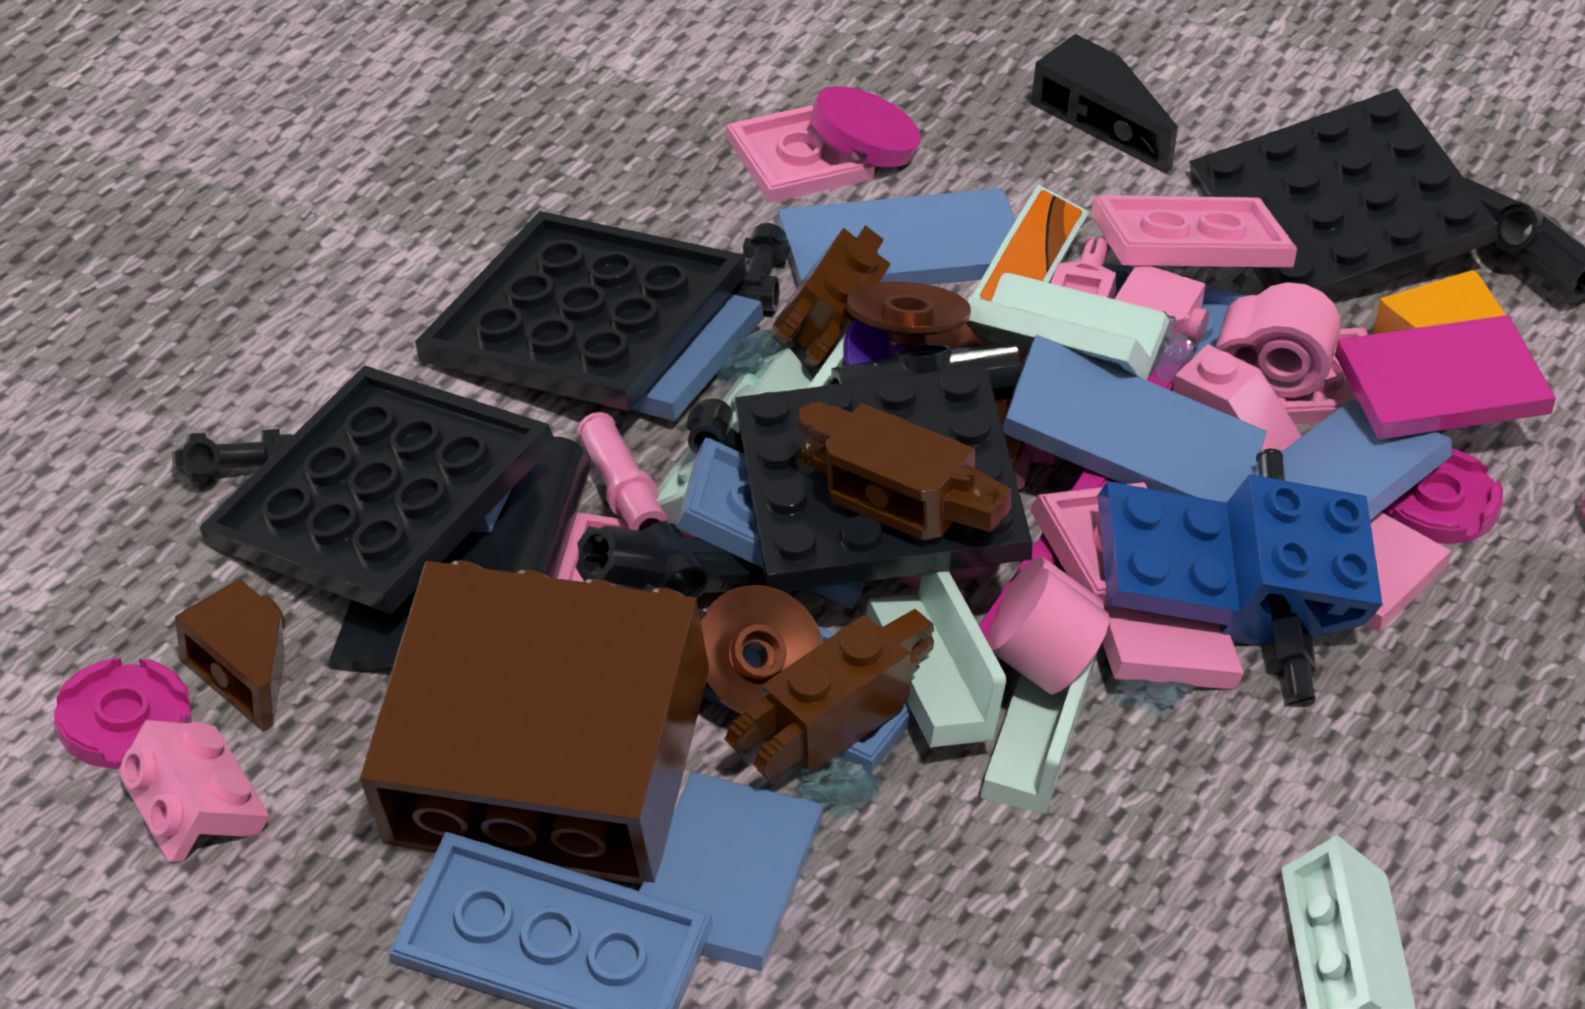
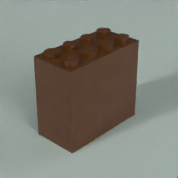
M459 560L449 564L425 561L359 778L383 843L436 853L445 832H449L591 877L643 884V881L655 883L709 673L708 658L696 597L684 596L678 591L667 588L645 591L617 587L601 579H588L579 582L550 578L535 570H520L513 573L484 569L468 561Z

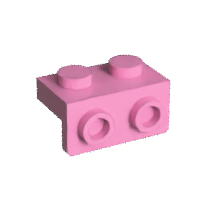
M145 720L131 748L127 750L119 768V776L168 862H184L199 834L252 837L261 833L270 817L252 788L251 782L245 776L225 743L224 737L214 725L202 722L178 723Z

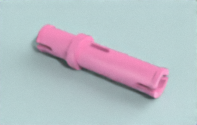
M603 412L592 413L586 416L580 422L577 434L581 436L579 438L581 444L585 446L598 474L607 487L606 500L613 513L623 518L629 529L642 531L657 523H669V521H666L669 520L666 512L661 509L657 501L658 489L649 474L639 469L630 449L626 446L615 426L616 423L613 417Z

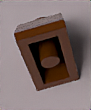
M239 578L175 616L179 659L257 728L265 732L273 727L275 722L285 659L283 641L285 619L274 600L266 595L260 596Z

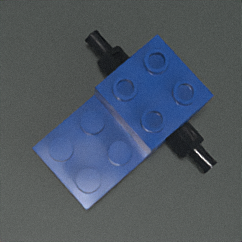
M1272 448L1264 449L1256 455L1259 476L1249 474L1227 503L1107 481L1098 493L1097 499L1108 605L1219 624L1221 634L1230 635L1233 642L1256 646H1265L1275 642L1276 655L1285 673L1287 703L1291 707H1308L1314 704L1316 697L1314 696L1311 672L1316 671L1312 638L1364 626L1383 605L1367 496L1286 481L1283 454L1280 450Z

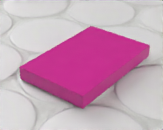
M1509 315L1338 339L1335 357L1378 440L1552 414L1556 397Z

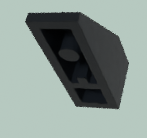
M1074 34L1035 63L1031 105L1165 174L1172 169L1178 126L1119 55Z

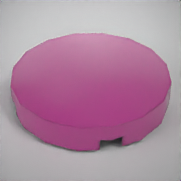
M833 86L823 89L813 105L811 122L821 138L843 154L846 153L851 156L853 149L867 154L864 162H867L869 165L887 168L906 165L912 159L921 142L919 128L911 118L894 104L875 94L852 87Z
M1452 449V456L1382 510V512L1437 543L1454 544L1473 541L1490 532L1500 518L1503 506V487L1498 478L1496 483H1494L1493 479L1487 475L1488 467L1480 460L1459 450Z
M121 658L100 661L79 670L62 685L56 697L57 706L54 711L56 736L70 755L88 765L119 769L125 753L131 748L145 720L191 723L187 686L175 671L156 661L139 659L140 665H122Z

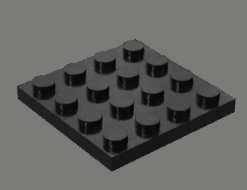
M1397 88L1189 161L1191 176L1205 197L1260 198L1296 246L1297 252L1294 267H1251L1265 289L1283 283L1305 284L1321 291L1330 300H1334L1498 241V223Z
M539 211L415 341L418 358L421 362L456 371H463L500 380L505 383L522 385L556 395H564L605 405L610 408L629 411L747 275L745 256L740 253Z
M364 365L242 484L199 529L209 547L392 614L418 587L425 561L441 563L556 444V441L548 423Z
M986 366L955 368L946 371L892 376L883 379L828 384L819 387L735 397L736 419L768 587L787 592L1032 560V538ZM811 401L814 403L820 401L821 403H827L828 406L834 405L852 413L861 403H864L975 448V469L1011 488V509L992 532L953 522L941 537L921 540L832 502L828 490V475L814 470L813 466L807 467V464L802 463V459H799L801 437H806L804 433H800V429H797L799 407H804L810 404Z

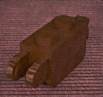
M866 225L857 237L843 228L804 277L772 325L776 329L772 339L781 346H784L787 341H793L806 351L803 362L814 370L826 358L847 332L851 323L856 319L847 310V297L850 292L864 285L879 283L891 265L890 262L877 252L884 239Z
M811 401L810 404L799 407L797 429H800V433H804L806 436L804 438L801 437L799 459H802V463H806L807 467L813 466L814 470L828 475V490L831 500L835 504L921 540L941 537L953 522L992 532L1011 509V488L975 469V448L864 403H861L852 413L834 405L828 406L827 403H821L820 401L817 403Z
M916 609L882 628L863 614L761 685L762 700L747 709L743 715H739L736 720H733V723L728 726L729 729L724 740L740 754L741 752L745 753L748 749L751 750L752 746H757L769 736H772L773 739L767 741L756 752L757 755L752 764L766 779L770 777L773 779L774 776L779 775L783 770L786 771L798 761H801L809 769L822 768L900 712L910 696V677L920 668L918 665L920 660L933 650L934 640L932 632H934V624Z

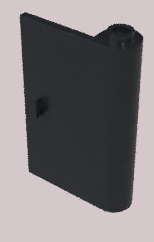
M554 436L556 444L511 489L492 531L470 532L441 563L449 564L459 560L468 561L484 569L513 573L520 570H535L550 578H557L591 468L590 457L585 449L570 439ZM417 588L392 614L351 600L328 662L330 669L351 672L393 668Z

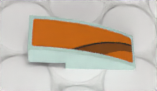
M1037 185L972 297L992 301L1000 278L1004 273H1012L1051 283L1057 264L1062 263L1085 222L1089 211Z

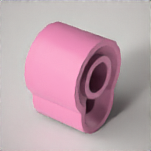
M1283 283L1270 286L1259 295L1241 297L1229 305L1215 348L1259 368L1278 397L1295 398L1309 395L1323 385L1329 374L1340 332V315L1334 302L1321 291L1308 285Z
M1039 556L1024 567L1008 588L986 640L995 656L1045 692L1054 695L1070 685L1086 668L1098 651L1110 623L1109 613L1104 610L1103 600L1044 557Z

